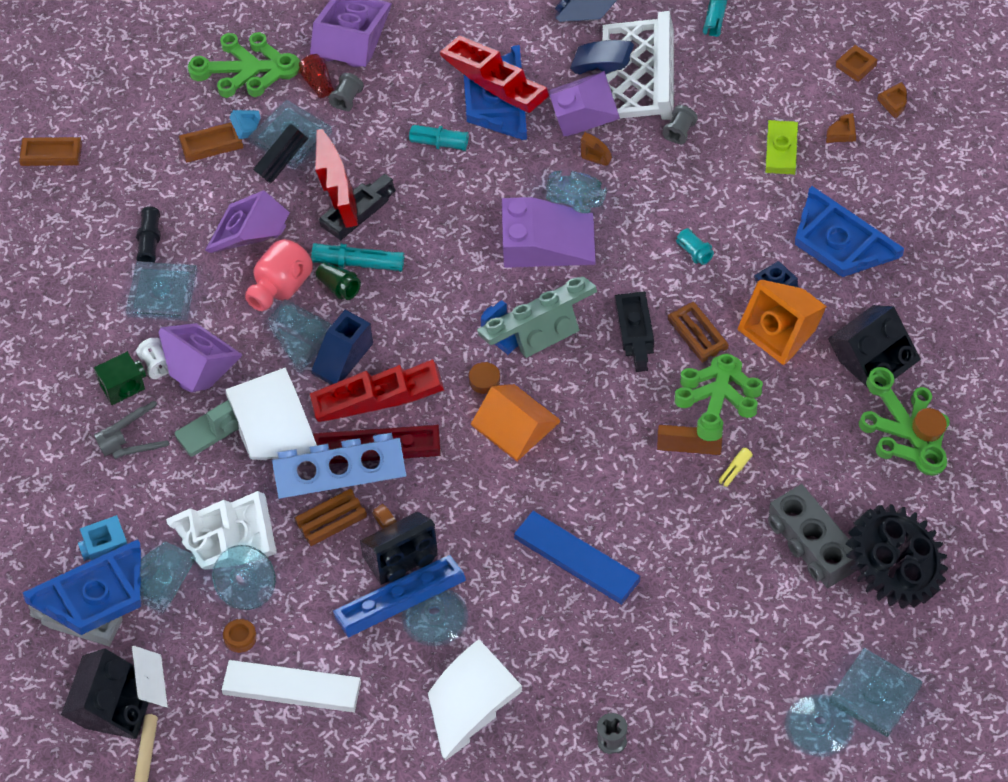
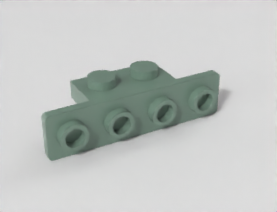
M583 276L570 279L565 285L553 291H547L541 294L539 298L527 304L515 307L512 312L500 318L489 320L484 326L477 329L478 335L489 345H494L515 334L520 352L527 358L580 331L572 305L597 292L596 285Z
M229 400L175 432L176 439L190 457L195 456L239 429L237 418Z

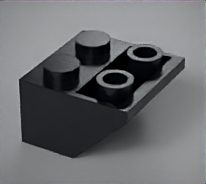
M873 305L828 338L839 362L866 387L867 378L874 368L884 367L890 370L894 379H896L921 360L894 306ZM875 382L878 386L883 387L881 383Z
M418 511L360 540L362 556L380 585L388 581L394 582L404 577L407 571L417 566L425 567L438 556L435 524L432 519Z
M104 648L82 656L61 715L84 729L137 739L149 702L138 698L134 665Z

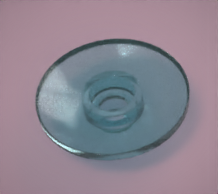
M249 545L230 547L220 554L213 567L212 579L217 594L226 604L235 609L252 610L258 608L268 601L274 591L276 577L273 565L269 558L255 547ZM236 575L243 577L244 585L238 584Z
M450 589L402 611V623L407 634L416 642L427 646H441L454 641L464 631L468 621V611L465 602L457 593ZM432 608H438L440 612L437 614H431L429 613V610Z
M814 694L799 699L790 707L785 719V729L791 743L801 752L811 756L826 757L834 755L848 745L853 735L854 724L849 710L840 701L827 695ZM816 717H823L826 722L818 724L814 719Z

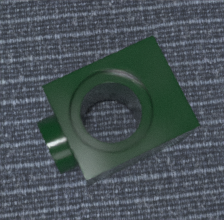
M128 351L94 367L98 384L111 406L145 390L143 378L146 377V372L139 360L133 361Z

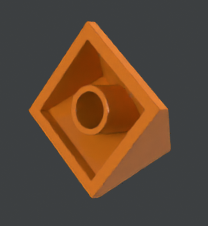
M509 384L491 386L472 420L471 426L515 461H518L558 425L560 419L518 386Z

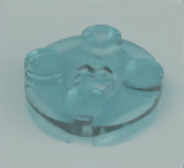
M554 171L549 174L546 184V199L549 201L571 205L575 211L580 213H590L591 208L604 204L607 189L606 187L603 190L601 189L602 182L598 179L575 171H571L570 176H561L562 171Z

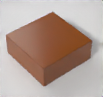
M854 45L836 61V68L859 82L877 66L878 59L857 45Z

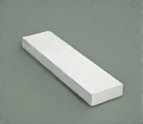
M229 660L222 693L229 696L355 713L361 679L360 677Z

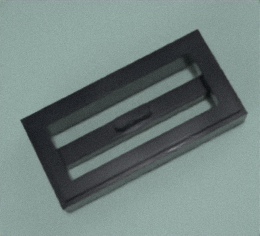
M289 124L253 170L268 183H272L308 138L294 125Z

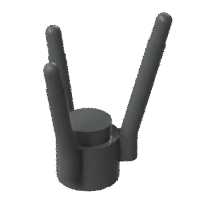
M156 401L138 408L114 425L94 434L104 457L112 454L116 460L124 455L169 446V441L165 440L127 448L121 447V445L126 443L121 429L157 406Z

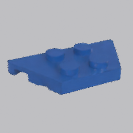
M515 45L511 47L510 53L501 56L502 61L522 69L520 45ZM464 75L467 122L521 140H527L525 111L505 102Z
M811 186L809 188L808 198L795 237L796 246L841 277L899 259L903 256L904 248L815 187Z
M137 539L22 592L26 604L79 635H83L140 608L141 545L139 540Z

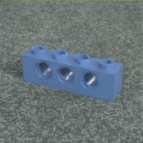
M392 433L373 436L374 442L361 444L360 438L341 441L342 448L329 450V444L309 447L310 453L297 455V449L277 452L278 459H273L272 464L278 499L406 477L400 438L393 439ZM367 450L376 451L380 457L378 465L371 469L364 467L361 463V456ZM340 455L347 459L348 468L344 473L335 474L330 470L329 462L334 456ZM304 461H310L316 466L315 476L308 480L302 479L297 473L299 464Z

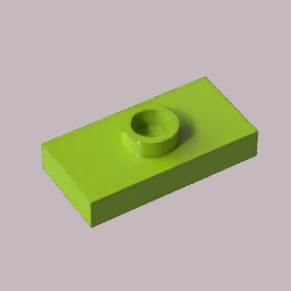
M768 120L765 173L795 175L798 122Z

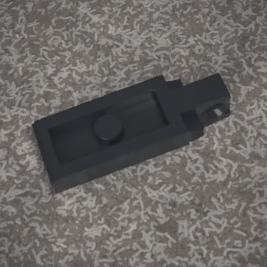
M383 174L372 184L365 185L361 183L353 190L358 226L379 210L396 191L393 179L386 174ZM334 206L319 219L321 227L340 241L358 227L346 228L339 209H334Z
M646 292L615 295V306L623 351H625L626 356H633L636 372L648 371L647 354L654 353V336Z

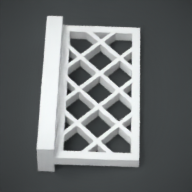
M670 11L658 12V19L603 25L602 41L610 40V34L623 33L626 36L621 40H633L640 45L630 54V61L627 65L629 66L631 63H634L640 67L631 76L623 71L625 68L606 74L608 83L617 75L625 80L616 89L609 84L614 100L618 98L625 103L617 109L620 119L661 114L662 120H671L674 110V28ZM654 30V33L647 40H643L638 36L642 31ZM648 50L654 56L644 63L638 57ZM647 72L654 78L644 86L637 80ZM633 85L639 91L633 97L628 98L623 92ZM645 95L653 99V105L640 106L637 102Z

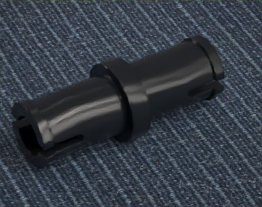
M152 206L144 207L141 210L140 228L136 232V239L138 241L136 260L143 265L155 263L156 247L161 237V233L158 230L160 211Z

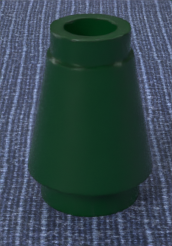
M326 262L320 264L316 270V278L338 299L351 300L358 294L361 281L355 272Z

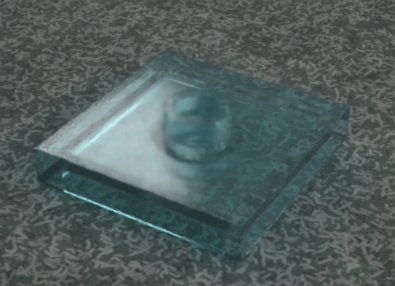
M285 100L249 136V142L267 152L288 125H294L308 138L287 164V166L295 170L316 149L317 130L323 129L327 136L332 133V127L292 102Z
M136 261L126 308L127 317L188 321L197 276V266Z
M863 648L830 696L829 703L882 735L889 737L922 687L923 681Z

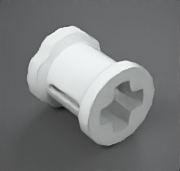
M149 338L140 343L136 353L146 363L149 377L158 379L169 374L161 340L159 338Z

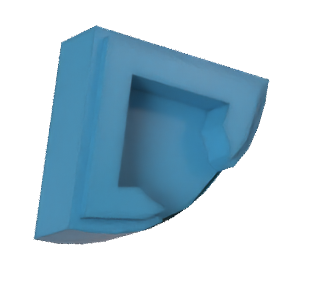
M232 111L229 118L239 139H246L255 133L260 121L259 111Z

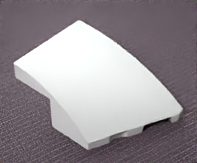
M286 368L226 389V396L238 421L239 434L250 459H278L277 452L297 449V455L310 453L309 447L317 446Z
M259 491L234 502L222 500L202 510L188 509L166 519L167 524L171 528L176 529L186 549L193 553L196 562L205 570L260 560L277 553L266 497L264 493Z
M479 639L450 664L428 692L441 754L445 761L469 744L472 735L496 718L497 710L522 692V685Z

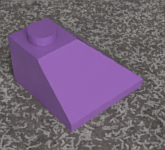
M605 71L549 90L563 136L574 135L620 119Z
M264 190L234 202L228 206L205 251L213 253L263 242L270 238H277L286 227L284 223L290 212Z
M197 323L161 327L159 331L169 375L180 382L179 386L189 392L209 389L242 356L237 350Z

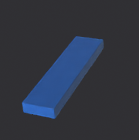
M535 511L531 512L514 533L515 540L621 605L640 582V575Z
M448 555L335 609L333 614L349 638L466 581L465 575L451 555Z

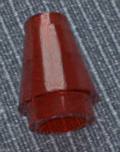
M311 54L299 62V74L320 99L329 96L334 91L325 59L320 58L318 54Z

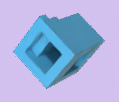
M117 515L80 528L84 541L78 542V546L84 561L88 559L92 561L127 544Z

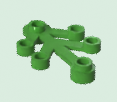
M260 32L253 33L249 37L250 48L255 52H261L269 60H258L238 44V38L235 34L226 33L220 39L222 50L231 53L240 61L209 62L203 56H195L188 64L189 76L195 81H204L212 73H238L233 78H222L218 81L219 95L225 98L233 96L236 90L245 83L248 94L252 97H259L267 87L279 78L291 79L297 75L301 68L300 60L296 55L291 53L280 54L267 43L265 34ZM259 72H268L262 78L254 77Z
M722 354L711 361L710 367L700 371L687 368L681 372L680 384L683 387L675 391V404L678 407L689 408L695 402L711 396L707 412L702 414L697 422V435L703 440L715 441L722 437L723 420L720 418V413L725 398L738 409L740 416L751 418L757 414L758 402L754 398L761 396L763 383L760 379L748 378L741 372L742 362L733 355ZM712 378H715V379H716L715 382H712V383H710V384H707V385H705V386H702V387H700V388H697V389H695V390H692L693 388H696V387L699 385V383H701V382H703V381H706V380H709V379H712ZM734 381L739 385L746 397L740 395L729 382Z
M884 367L874 368L867 378V388L873 395L881 397L897 422L879 417L875 412L867 411L863 413L859 420L860 429L865 433H873L879 430L905 438L914 446L912 448L897 444L894 439L883 437L876 446V453L879 457L890 459L894 455L913 461L917 468L926 475L935 476L942 473L947 466L946 453L941 447L943 435L938 440L927 443V441L918 438L912 428V423L917 413L927 408L930 404L932 393L924 387H919L914 391L911 396L913 409L910 417L891 389L894 383L892 372ZM875 382L881 383L883 387L878 386ZM917 395L923 396L926 401L919 400ZM943 414V416H944L945 419H946V423H947L946 429H947L948 426H949L950 421H949V418H948L945 414ZM865 419L873 421L874 425L867 424ZM882 445L889 446L891 451L884 450ZM926 459L934 460L935 464L929 463Z

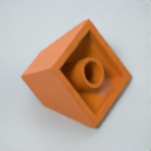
M759 280L737 330L784 365L816 331L827 306L803 288Z

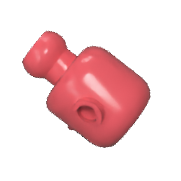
M282 239L274 242L254 267L253 274L257 284L251 285L245 293V298L249 305L258 311H265L272 306L273 298L281 301L291 299L313 270L312 259L307 251L291 240Z

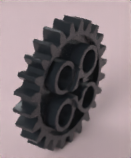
M890 504L885 509L882 505H878L874 510L870 508L853 523L855 526L848 531L851 538L846 542V545L852 548L846 554V557L856 562L850 569L861 573L857 578V582L866 581L868 583L866 587L867 593L874 589L877 591L876 597L878 601L886 596L889 606H893L898 602L901 609H904L909 604L915 608L920 603L924 604L941 590L939 586L946 581L942 574L948 570V567L941 563L947 558V555L938 552V549L944 545L943 542H934L933 537L937 533L936 530L928 532L925 529L928 521L917 522L916 512L907 516L905 507H901L896 512L893 504Z

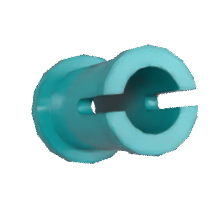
M686 228L678 234L676 243L692 256L694 263L705 265L712 259L714 255L712 245L708 242L704 243L691 229Z

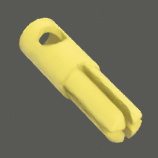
M742 448L720 477V484L724 482L723 486L728 487L735 476L743 469L753 456L749 449Z

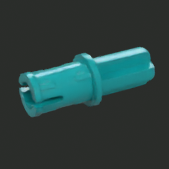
M412 125L409 131V141L434 145L436 149L446 147L466 151L469 132L443 129V126L432 128Z

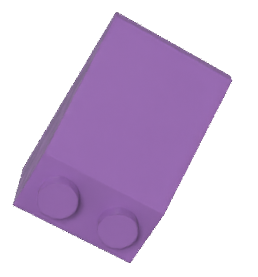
M330 0L313 22L310 55L319 56L320 59L325 61L337 60L346 62L347 65L352 67H366L373 56L392 3L380 0Z
M534 197L502 198L504 268L595 265L593 213Z

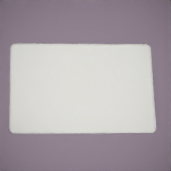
M132 646L138 698L167 707L161 654Z

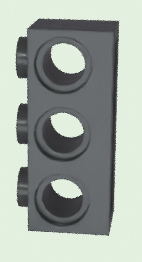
M803 484L770 502L768 517L770 527L776 534L782 533L788 541V547L792 554L797 558L802 557L807 563V569L811 577L815 581L819 582L821 580L828 589L856 572L850 569L856 563L855 560L846 557V554L852 550V548L846 545V542L849 540L848 537ZM787 513H795L798 516H789ZM807 536H814V537H816V538H818V539H817V540H810V539H807L806 537H807ZM826 560H835L838 563L830 564Z

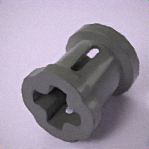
M342 73L336 90L332 91L328 96L329 103L334 108L349 112L353 108L355 96L362 92L364 88L361 79L351 73Z
M678 105L672 112L673 117L670 123L664 126L662 134L666 140L682 145L687 140V132L690 127L696 124L698 116L691 108Z
M608 713L603 715L597 723L598 747L604 753H620L627 745L626 734L628 725L621 715Z

